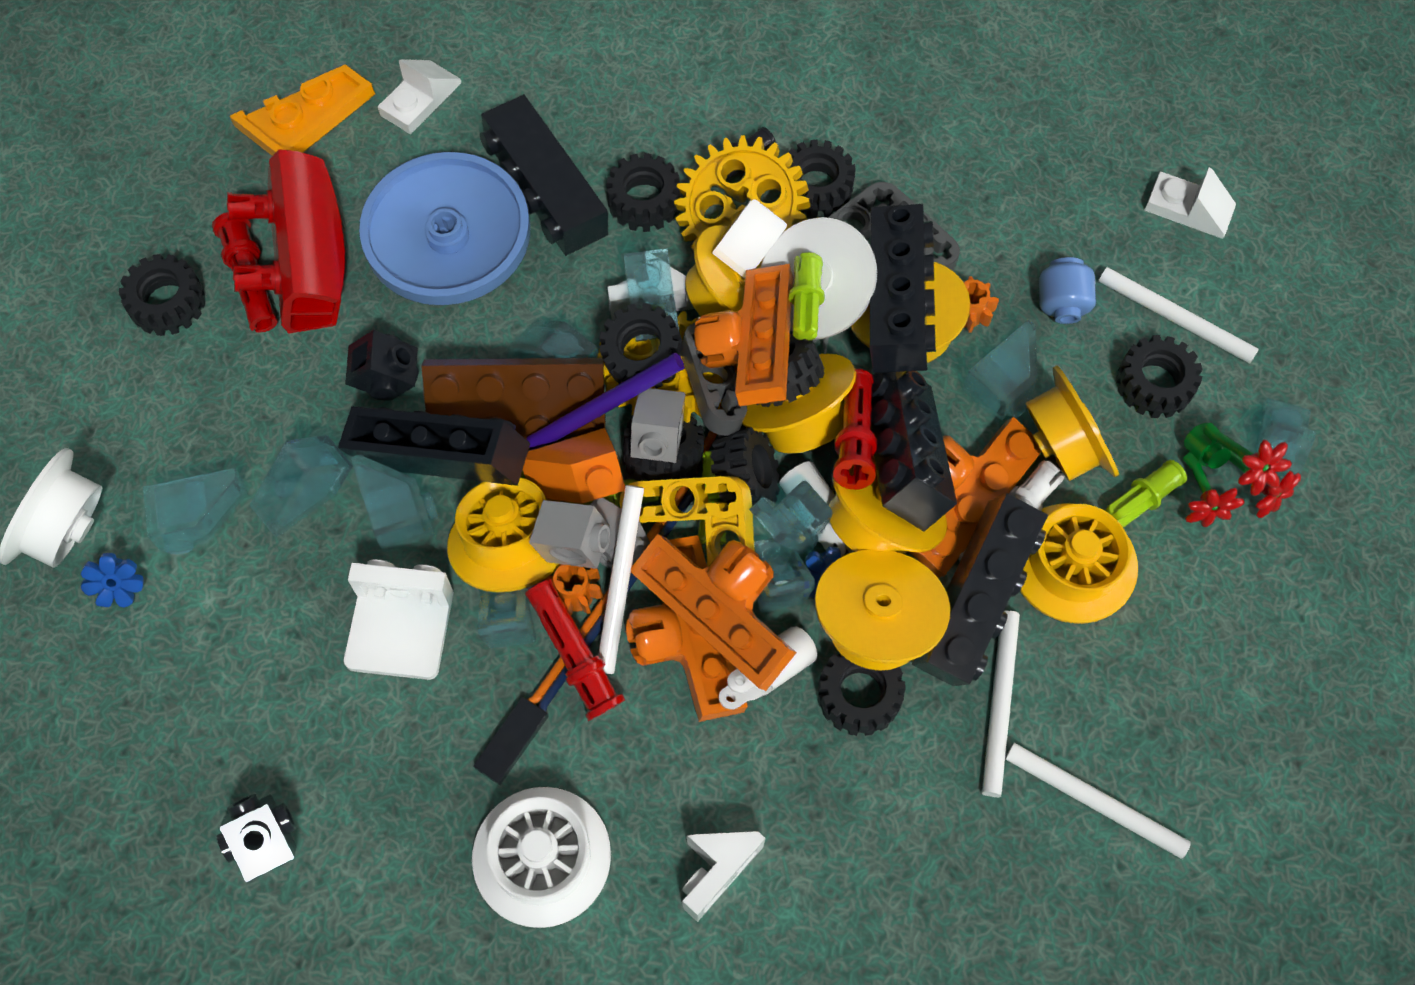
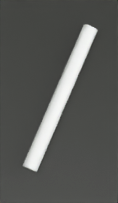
M1106 267L1098 281L1249 364L1259 350L1255 346Z
M625 485L598 653L599 658H603L606 664L603 669L605 674H614L644 493L643 487Z
M1004 611L1008 614L1003 630L998 636L982 795L1001 797L1020 617V614L1015 611Z
M1013 743L1005 757V760L1180 859H1183L1191 845L1189 840L1020 745Z

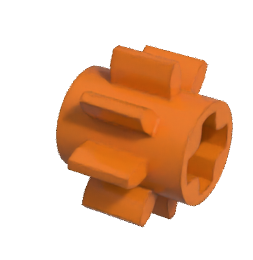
M969 276L964 284L969 293L970 312L964 328H967L968 332L972 333L973 328L980 323L986 327L990 325L993 317L992 312H995L999 298L990 297V283L985 284Z
M561 564L556 569L554 576L549 575L544 579V581L552 579L570 615H572L573 611L579 612L582 610L590 614V604L593 598L600 599L603 597L601 587L594 584L600 579L598 569L590 568L586 571L584 567Z

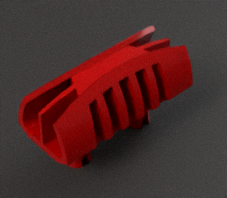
M278 149L269 159L268 190H266V194H232L227 192L228 220L267 219L268 224L272 226L275 256L273 265L233 264L234 292L274 290V294L279 297L281 326L288 334L336 326L344 282L345 249L341 216L332 181L323 159L298 151Z

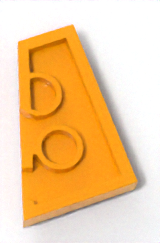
M345 64L302 83L300 91L281 100L277 95L263 100L265 105L263 108L247 115L241 110L229 117L234 127L271 156L278 149L303 153L372 98L375 92L369 81Z

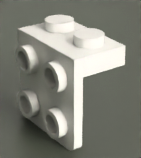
M369 560L367 564L352 563L348 582L357 595V601L344 656L346 667L354 672L426 680L435 678L439 672L454 594L446 573L429 565H416L413 569L397 568L392 563L383 560Z

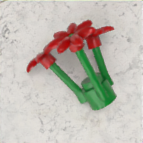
M1202 423L1194 427L1184 440V447L1189 453L1183 457V461L1192 470L1202 492L1200 496L1201 501H1193L1188 504L1189 508L1194 512L1186 516V522L1193 523L1201 520V525L1208 527L1215 521L1216 516L1222 520H1230L1232 517L1230 510L1237 509L1245 503L1244 499L1235 498L1237 496L1236 488H1232L1219 496L1216 490L1211 489L1202 466L1216 469L1223 466L1229 460L1244 474L1238 479V483L1240 485L1251 484L1250 493L1253 496L1260 493L1266 496L1256 504V507L1259 509L1256 514L1258 518H1263L1270 512L1279 510L1282 499L1291 497L1294 494L1293 488L1301 480V475L1299 473L1294 475L1292 471H1289L1281 482L1276 472L1286 471L1292 466L1290 460L1282 459L1288 449V445L1285 442H1281L1272 450L1270 443L1267 440H1263L1260 443L1258 452L1252 453L1223 434L1213 423Z

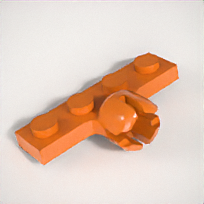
M790 264L746 270L744 300L741 310L737 312L727 310L707 313L696 319L694 331L695 346L697 351L707 356L700 359L701 363L709 368L738 365L735 394L739 406L786 400L792 308L789 292L793 288V274Z
M1015 417L1005 421L977 457L970 455L951 436H943L957 505L945 514L947 531L944 539L938 546L925 552L908 551L938 578L947 574L960 557L959 555L967 548L988 501L1005 493L1009 494L1041 453L1033 434Z
M657 534L631 567V573L759 689L767 691L797 653L761 622L752 611L754 601L773 579L774 571L767 561L763 562L755 551L736 540L728 541L708 567L701 569L667 538Z
M698 535L669 540L701 569L707 567ZM663 603L631 611L626 622V634L629 643L636 642V648L630 649L634 660L643 666L670 660L680 662L686 673L699 722L745 712L748 707L747 702L737 709L729 710L721 705L718 698L721 690L728 686V676L737 668L669 606ZM730 696L726 697L727 701L734 702Z

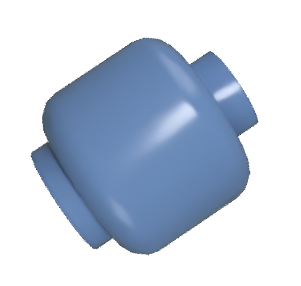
M1065 257L1053 260L1049 267L1044 269L1039 276V305L1042 312L1055 317V321L1060 324L1077 323L1081 320V316L1091 312L1096 305V284L1093 269L1085 265L1083 260L1079 258Z

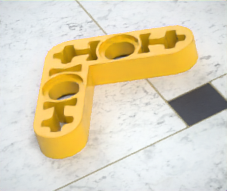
M719 476L636 481L628 484L643 487L644 497L661 496L662 505L641 507L640 523L705 520L707 567L720 553V540L726 531H732L737 534L743 545L755 551L752 497L749 486L741 478ZM683 486L691 489L695 498L692 509L687 513L679 510L675 502V495ZM728 489L729 492H735L736 501L730 502L729 505L726 502L708 503V494L723 493ZM622 491L619 504L621 509L625 491Z

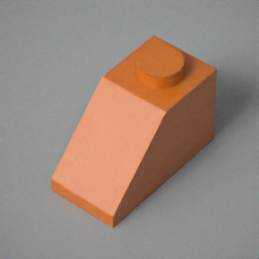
M605 428L534 449L527 453L523 466L525 479L535 483L543 491L546 499L584 504L625 491V484L616 451Z

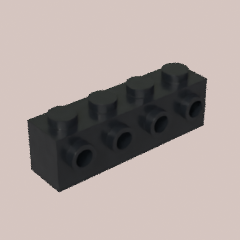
M525 94L481 114L484 132L480 133V140L489 156L495 154L500 161V167L516 181L525 197L528 212L530 214L536 213L539 217L542 231L550 244L557 243L564 255L567 256L608 236V210Z
M923 204L871 207V248L877 264L876 288L870 298V352L873 373L926 371L927 352H936L935 324L927 325V316H935L934 289H926V282L935 281L934 255H926L925 248L934 247L933 221L924 222Z
M917 371L875 373L872 375L870 430L877 439V449L874 453L882 506L920 530L925 531L957 505L932 386Z
M351 406L338 448L370 469L518 486L530 442L515 431L516 426L513 423L499 418L479 419L459 414L448 416L430 414L424 411L406 412L385 407L375 409Z
M1008 493L988 501L946 590L950 602V619L947 630L941 641L931 651L914 659L911 665L952 686L970 685L972 680L976 681L981 676L988 662V656L984 654L991 638L995 639L1001 633L1008 617V614L1004 612L1010 597L1016 596L1025 583L1027 572L1023 570L1029 556L1034 555L1039 550L1045 539L1046 531L1042 528L1048 517L1046 513Z

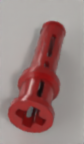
M228 212L216 217L212 223L215 236L220 238L223 246L221 257L224 264L231 268L232 271L233 264L258 265L260 250L258 244L252 241L249 233L251 228L250 219L228 220ZM267 290L239 291L250 329L258 333L273 329L278 321L272 309Z
M855 369L856 379L854 385L844 400L843 429L835 437V450L839 455V459L834 464L833 477L840 486L854 490L868 487L876 477V467L872 461V456L877 449V439L870 430L873 376L863 369ZM854 464L853 476H851L849 474V469H851Z
M552 579L545 580L525 592V595L534 607L568 670L565 673L567 677L565 679L569 686H575L588 710L585 716L588 721H591L626 700L623 694L615 692L603 669L606 664L603 658L600 659L599 656L594 657L567 607L559 596Z

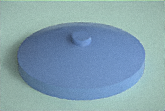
M441 152L412 159L388 173L375 186L365 202L360 218L359 232L362 249L369 266L387 288L415 302L430 305H452L474 300L493 291L514 273L526 253L531 225L525 197L516 181L504 169L476 155L459 152Z

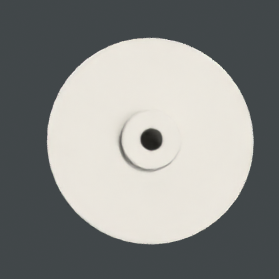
M813 218L799 222L784 231L765 255L761 268L790 264L794 284V259L796 256L800 257L801 253L810 252L822 258L821 289L825 293V300L819 306L817 337L813 339L818 340L843 332L862 316L870 304V298L876 288L877 264L870 244L853 226L838 219ZM792 304V308H791V325H790V331H793V317H794V305H793V304Z
M64 448L60 450L49 461L23 498L0 545L1 564L7 565L19 554L24 553L55 568L68 555L75 541L81 543L89 532L94 521L91 516L100 499L102 486L71 471L73 451L71 449Z
M552 787L526 789L500 802L481 824L472 852L474 879L487 904L508 921L532 928L557 926L574 919L587 910L602 891L611 863V847L608 833L597 812L579 796L566 790Z

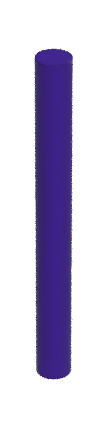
M673 353L529 435L526 438L530 442L529 448L534 450L554 443L685 368L681 357L677 353Z

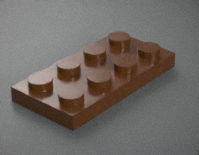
M602 358L424 359L421 365L425 412L448 416L459 414L479 419H503L513 423L516 426L515 431L525 439L605 393L604 361ZM606 413L554 443L603 428L606 429Z

